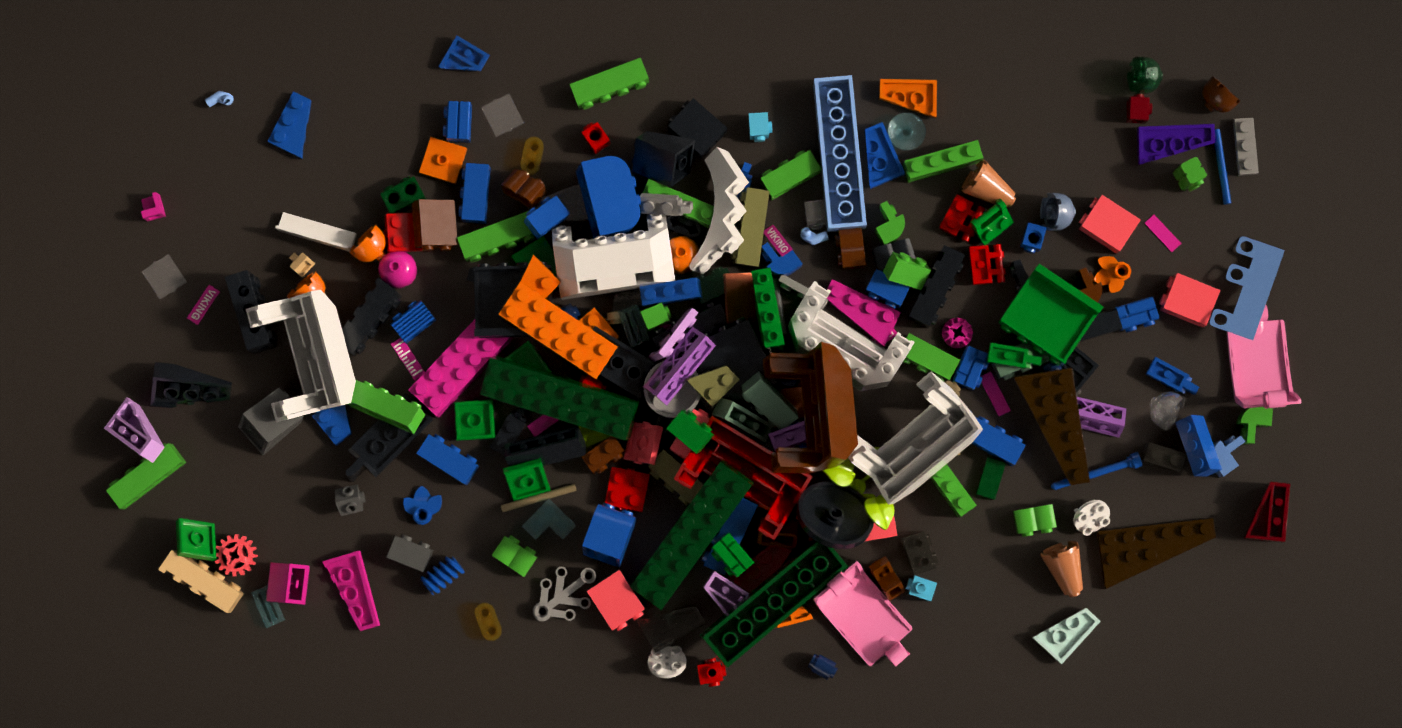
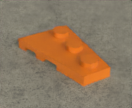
M880 79L879 99L936 119L937 80Z
M534 255L520 281L544 298L561 283Z

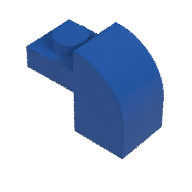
M768 242L761 248L763 259L766 262H771L766 268H771V273L774 276H789L802 267L803 263L793 250L784 256L778 257Z

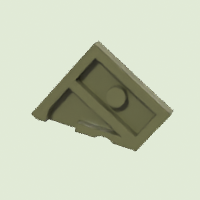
M726 365L686 379L711 407L740 380Z

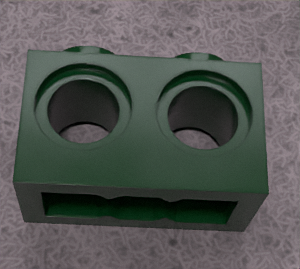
M414 176L403 178L400 184L396 186L390 185L383 189L384 192L380 194L390 214L402 213L412 208V203L418 199H426ZM412 186L415 187V193L408 195L407 189ZM392 196H399V200L397 203H390V198Z

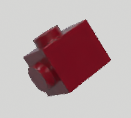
M1134 94L1133 97L1127 100L1126 123L1146 124L1148 122L1149 115L1152 114L1153 109L1150 97H1144L1143 94Z

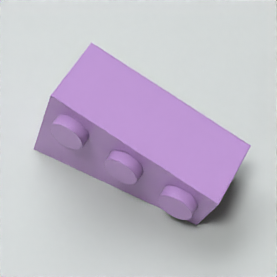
M128 397L104 427L105 430L152 463L165 448L141 406Z
M714 570L703 585L704 589L724 614L749 594Z

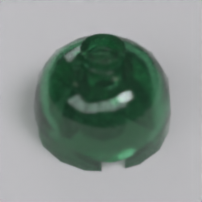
M1137 56L1130 62L1129 66H1132L1131 72L1127 73L1130 91L1135 92L1134 94L1143 95L1155 91L1163 79V72L1157 61L1149 57Z

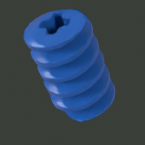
M447 556L445 557L446 564L439 561L440 569L433 566V574L427 571V579L423 576L420 577L432 595H434L433 591L438 594L440 593L439 586L444 589L446 588L445 581L451 584L453 582L451 576L456 579L459 578L457 571L461 574L465 573L453 556L452 559Z

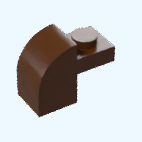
M1087 268L1079 270L1076 274L1083 288L1080 291L1098 302L1102 295L1101 282L1094 285L1092 272L1088 271Z
M886 556L876 560L869 566L872 576L889 601L905 592L902 582L893 571Z

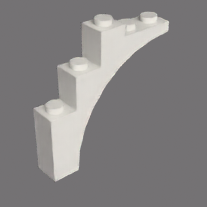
M716 147L705 159L714 184L715 200L711 225L705 241L689 265L692 271L700 274L708 271L725 251L732 254L744 241L734 224L747 212L737 198V195L749 182L730 153L719 147Z

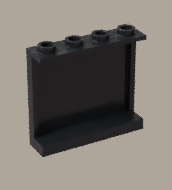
M519 262L516 263V266H509V263H497V266L491 267L487 263L478 264V267H473L475 292L474 337L476 339L532 337L498 315L520 283L528 263ZM542 262L552 272L551 265H547V262ZM552 292L545 298L553 303Z
M745 317L735 320V324L730 327L726 324L717 328V332L712 335L709 332L704 334L716 346L696 369V372L700 375L706 371H712L726 365L740 379L722 397L733 402L743 398L742 385L758 371L764 375L763 359L766 358V355L750 322L751 319H745ZM685 351L679 353L681 357L684 355ZM768 379L773 385L779 381L778 379ZM701 397L700 399L708 414L713 412L717 403L711 407Z

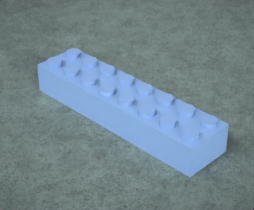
M852 75L814 78L813 89L827 232H837L853 228L865 229L867 223Z

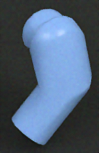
M217 91L206 98L205 101L209 107L216 103L231 105L233 103V96L227 92Z
M808 227L801 229V238L811 245L829 240L826 231L815 234Z

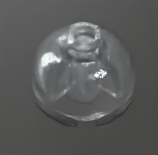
M1168 391L1161 393L1157 398L1153 397L1149 403V407H1151L1150 417L1153 423L1166 431L1169 430L1179 417V408L1183 409L1185 397Z

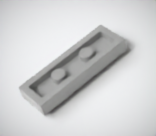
M1254 118L1234 119L1233 129L1238 176L1257 175L1259 171Z

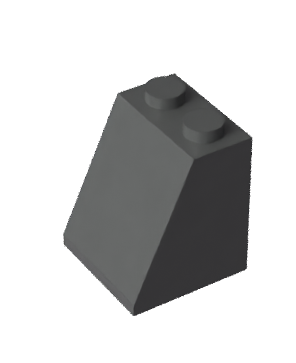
M280 388L244 412L238 426L262 455L266 454L294 430L304 417L302 415L276 422L271 403L290 399V396Z

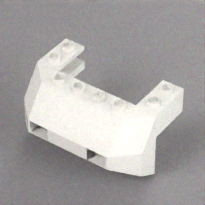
M646 215L648 231L638 230L631 234L618 233L610 237L598 236L595 239L589 240L578 239L575 242L572 240L571 226H558L552 229L557 278L561 281L559 284L561 299L640 289V286L675 281L666 215Z
M814 281L788 325L795 351L799 354H808L820 342L834 345L851 368L853 387L859 391L887 387L911 350L914 341L907 340L898 332L888 349H885L823 311L821 307L831 291L824 289Z
M322 290L310 291L295 297L246 309L251 328L284 320L303 395L271 403L276 422L351 403L356 380L336 306Z
M933 372L928 373L916 384L925 392L923 395L931 405L878 450L857 435L858 445L848 457L851 463L874 480L888 505L895 504L915 491L969 446L983 430L973 413L953 389Z

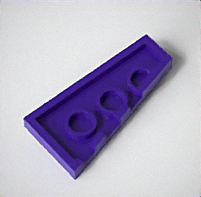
M1215 124L1137 127L1138 165L1215 143Z

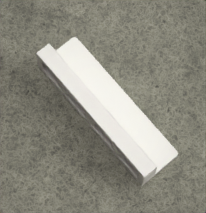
M285 212L282 214L279 226L275 225L279 232L345 251H350L357 236L354 232Z

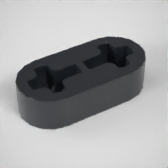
M670 215L667 218V227L672 232L690 239H696L700 236L701 226L696 221L684 216ZM678 218V223L682 224L683 227L676 225L674 228L670 221ZM685 226L689 228L696 226L698 232L690 235V231L685 229Z

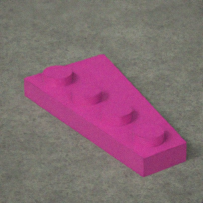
M832 279L828 287L831 291L827 297L828 301L861 327L869 336L879 342L881 346L885 347L901 312Z
M361 551L322 561L325 568L327 567L333 583L339 589V594L345 600L358 629L363 631L380 626Z

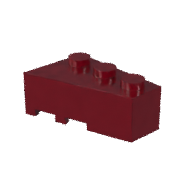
M1268 483L1244 539L1279 543L1286 541L1290 496L1289 483Z

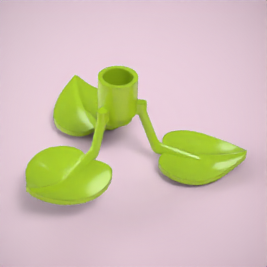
M849 458L837 467L822 470L836 485L841 487L849 486L863 497H868L864 502L867 515L881 529L886 530L889 527L894 516V505H888L883 495L875 497L874 494H863L866 489L865 481L870 478L869 475H866L861 480H854L855 473L852 472L854 464L851 463Z

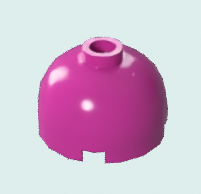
M390 252L385 254L380 260L378 267L381 279L396 289L410 285L417 274L416 262L407 252Z

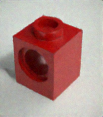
M598 122L595 124L589 123L583 128L582 136L595 155L611 144L610 139ZM593 133L601 135L596 141L591 140L590 136Z

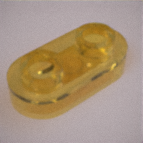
M538 137L528 138L523 149L520 165L521 169L525 170L529 175L536 174L541 165L544 145ZM532 145H537L538 149L533 151L531 147ZM529 163L534 164L532 169L527 168Z
M489 603L478 605L475 610V616L483 637L489 641L497 640L502 634V628L494 607ZM484 609L489 611V615L486 617L482 615ZM491 627H494L496 629V632L493 635L489 633V629Z

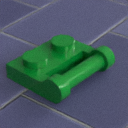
M1000 198L995 201V205L981 216L970 221L982 245H987L1014 224L1006 204Z

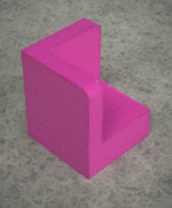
M153 192V196L141 200L144 209L141 211L142 217L147 222L166 217L161 196L157 192Z

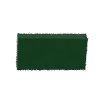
M987 457L976 495L995 500L1006 463Z

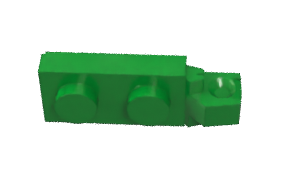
M990 343L986 362L1030 369V365L1040 366L1042 357L1032 356L1033 351H1029V349Z

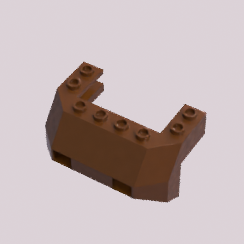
M820 342L808 354L770 353L763 359L764 379L801 380L807 448L778 447L776 453L770 454L772 473L809 474L837 467L849 457L858 445L851 368L836 346Z

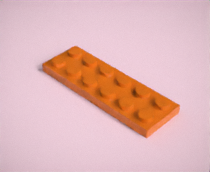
M521 282L498 314L595 379H597L617 349L616 345Z

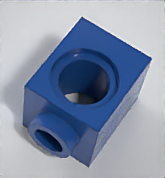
M1028 222L1025 226L1020 247L1024 248V251L1027 253L1035 254V252H1039L1047 227ZM1028 236H1036L1037 243H1030Z

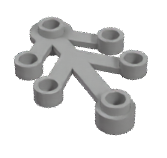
M558 567L556 569L557 580L554 598L548 602V592L552 587V581L547 578L543 579L540 582L542 588L540 602L534 606L533 616L539 621H546L550 617L565 618L568 621H572L576 616L574 610L567 609L562 611L553 608L558 604L580 606L583 609L589 608L591 605L589 598L583 597L580 599L568 596L585 583L594 582L596 572L591 568L583 569L581 577L563 590L564 579L568 572L565 567ZM561 568L565 570L563 576L558 574V570ZM587 572L592 573V578L589 580L585 578ZM545 580L549 581L550 586L548 588L543 587V582ZM584 599L588 600L589 602L588 606L586 607L582 606L581 604L582 600ZM540 608L546 609L545 615H540ZM568 611H571L573 613V617L571 619H568L566 617V613Z

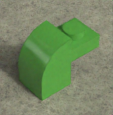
M885 201L880 204L879 209L886 223L875 229V233L882 245L895 242L901 236L905 227L904 215L901 214L896 217L897 212L892 204L889 205Z
M1248 408L1239 415L1236 424L1244 425V428H1241L1240 436L1245 440L1243 444H1255L1256 426H1272L1273 408Z

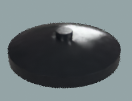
M833 482L813 484L802 493L797 504V518L802 529L813 540L830 548L850 549L859 546L869 537L874 522L865 511L864 502L866 499L849 486L841 487Z

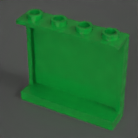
M1038 264L998 323L1001 324L1000 328L1005 332H1012L1017 335V339L1023 344L1029 343L1032 345L1036 353L1040 355L1044 353L1054 365L1059 366L1060 364L1063 366L1096 316L1101 312L1103 306L1041 264Z
M771 268L751 271L755 290L756 318L761 345L765 355L780 353L783 351L785 344Z

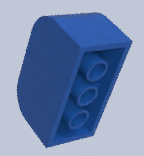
M606 156L581 162L576 170V175L593 239L598 236L610 237L618 233L629 234L640 218L639 206L641 205V199L639 194H636V180L634 176H631L628 165L625 161L615 156Z
M598 504L582 545L583 555L620 568L635 527L636 517L627 510L617 511L610 504Z

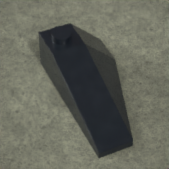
M155 362L150 406L173 408L177 407V404L187 403L188 405H194L198 401H206L208 403L230 400L232 382L176 364Z

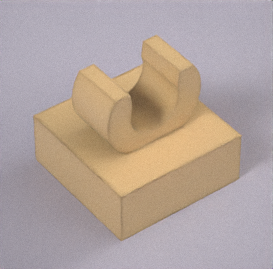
M303 252L299 256L293 253L289 257L293 261L290 267L301 277L315 264Z

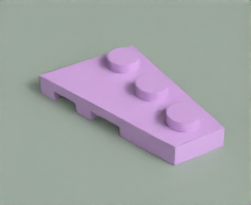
M693 308L687 310L672 327V335L668 334L659 343L661 348L654 353L652 352L648 358L653 362L665 357L668 358L674 351L672 348L676 342L679 343L684 338L685 333L683 332L686 328H691L696 322L695 316L698 312Z

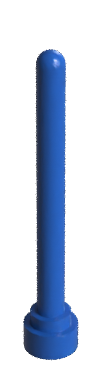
M1138 452L1129 454L1126 460L1088 471L1089 478L1092 479L1126 467H1133L1134 469L1142 467L1140 455ZM1067 479L1052 483L1051 488L1058 490L1070 486Z

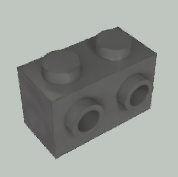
M401 534V537L395 536L386 558L425 572L434 551L429 549L430 545L419 541V544L411 542L412 538Z

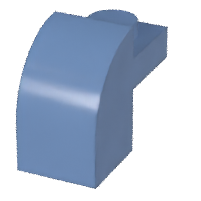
M1233 435L1224 441L1226 445L1221 440L1213 444L1222 470L1216 472L1219 478L1224 477L1239 466L1230 453L1245 442L1242 436L1234 437Z

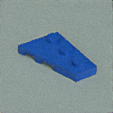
M293 91L267 142L302 159L311 100Z
M883 122L865 129L870 189L905 175Z

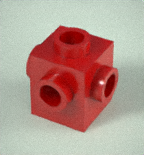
M716 658L706 659L704 664L697 665L700 685L708 684L709 687L719 686L720 681H723V676H727L725 666L721 665L720 661H716ZM710 669H714L716 671V674L714 676L709 675L708 672Z

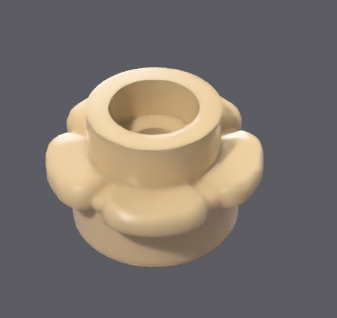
M622 312L607 313L606 321H610V324H619L621 319L625 317H623Z

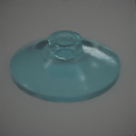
M901 113L895 116L888 127L890 141L901 150H913L919 147L926 135L923 121L912 113ZM908 130L909 136H904L903 131Z

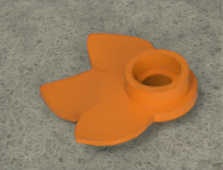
M1112 256L1099 258L1098 263L1102 269L1095 275L1094 282H1101L1104 286L1108 285L1110 293L1120 291L1124 286V281L1131 275L1130 266L1125 262H1118ZM1118 269H1123L1124 275H1120Z

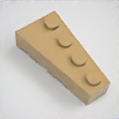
M171 550L158 569L163 573H172L175 581L184 585L187 583L191 591L200 596L203 594L205 600L226 613L233 611L244 594L240 591L241 587L234 582L228 583L224 580V575L217 571L213 573L208 569L210 566L199 560L197 562L189 557L177 556V550Z

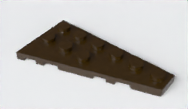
M1072 368L1014 377L1069 484L1089 483L1090 478Z
M1213 518L1097 531L1104 589L1216 538Z

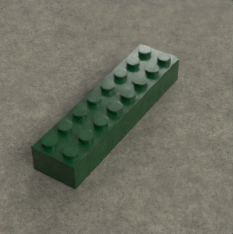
M500 356L490 358L480 395L625 441L631 436L640 405L639 400Z
M722 460L630 588L662 610L754 482Z
M812 540L702 632L700 637L721 663L728 668L848 566L834 548L824 546Z

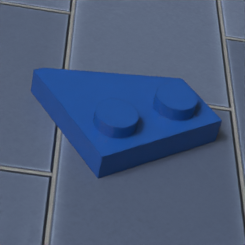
M456 35L439 67L451 70L481 71L490 55Z
M345 405L317 411L312 415L336 446L352 434Z

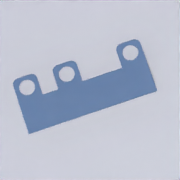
M1242 236L1239 238L1236 251L1239 254L1253 258L1250 268L1247 269L1231 264L1226 274L1228 281L1243 286L1233 314L1215 309L1210 319V325L1253 340L1285 250ZM1244 241L1251 242L1253 245L1252 251L1244 252L1241 249V243ZM1233 269H1240L1243 272V277L1240 280H1235L1231 277ZM1217 314L1226 316L1227 322L1224 325H1218L1215 322L1214 318Z

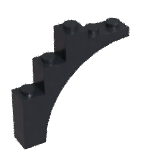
M1020 259L1013 261L1010 264L1011 267H1009L1010 275L1012 278H1015L1017 283L1015 285L1016 294L1019 293L1029 278ZM1117 310L1099 313L1079 343L1123 329Z

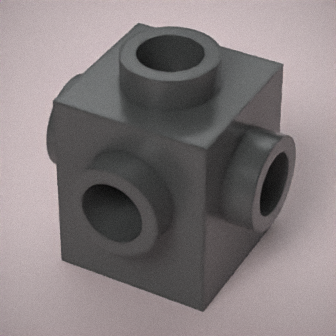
M357 484L335 490V503L340 516L363 511V503L366 502L364 492L359 490Z

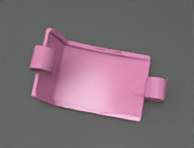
M1265 305L1253 340L1227 332L1234 399L1242 408L1264 407L1267 409L1286 407L1290 404H1301V398L1293 391L1284 320L1267 321V305Z
M858 561L844 573L841 571L827 583L828 587L813 599L820 611L868 666H872L883 655L894 666H897L910 655L899 641L912 631V626L866 575Z

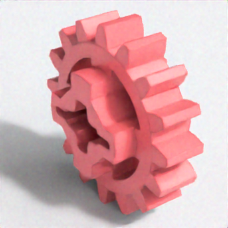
M235 534L233 539L231 535H228V541L221 539L222 546H216L219 550V553H216V557H219V559L215 561V564H221L219 570L226 569V575H229L231 572L233 576H237L238 572L240 575H245L244 570L251 571L250 564L256 565L253 558L258 557V555L253 554V551L257 548L250 546L253 543L252 540L246 542V536H242L240 539L239 534ZM237 542V544H235L234 547H227L228 545ZM245 547L248 551V556H246V553L244 551ZM233 552H237L239 555L238 559L232 555ZM224 555H226L227 563L224 560ZM241 562L245 563L242 567L235 568L237 567V564Z

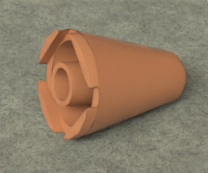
M984 159L980 160L975 165L978 168L970 171L966 177L961 191L994 205L995 201L1000 198L1006 206L1011 207L1016 200V197H1014L1015 192Z
M1067 541L1068 545L1058 543L1046 548L1041 553V557L1064 595H1069V597L1080 595V591L1083 590L1078 542Z

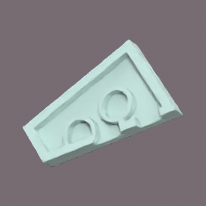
M1084 608L1032 638L1054 659L1063 664L1101 621L1087 608Z

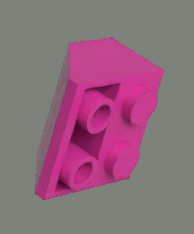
M271 562L266 601L305 605L310 566Z

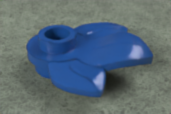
M420 486L415 492L414 498H404V509L407 513L413 515L416 523L425 525L431 521L433 514L439 512L442 505L441 495L431 497L429 491L425 487ZM424 511L426 517L421 519L419 514Z

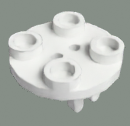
M1092 500L1080 506L1079 509H1074V526L1085 536L1098 531L1102 527H1106L1110 523V509L1101 500Z
M679 646L655 647L651 650L648 658L649 670L653 675L660 678H672L680 675L686 668L687 663L685 654Z

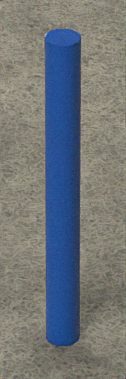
M1215 129L1214 145L1223 203L1228 205L1231 204L1221 133L1220 129Z

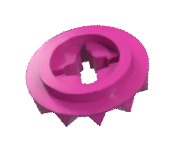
M953 318L943 326L942 337L950 347H965L972 339L973 331L966 319ZM960 326H962L961 333L963 334V336H958L954 340L953 338L955 333L952 329L957 330L958 328H960Z

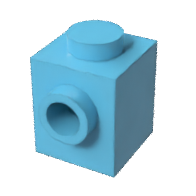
M768 112L749 113L750 140L754 139V142H763L765 139H769V133H772V121L768 122Z
M914 575L912 579H908L905 589L908 590L907 594L931 601L937 583Z

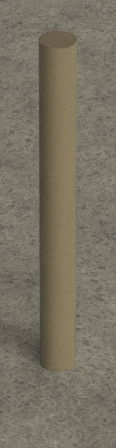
M574 483L503 504L501 509L502 512H507L577 491Z

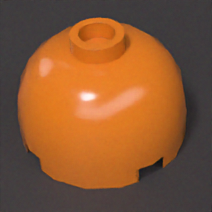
M374 225L358 239V246L353 245L349 251L359 261L372 262L375 259L379 261L386 254L384 249L387 245V239L383 231L377 225Z
M674 237L670 240L674 273H690L692 270L689 265L698 253L699 247L694 240L688 237Z
M316 271L312 272L297 284L296 291L292 289L288 293L287 298L315 290H322L325 293V283Z

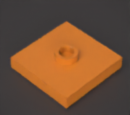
M430 137L419 173L456 185L467 148Z

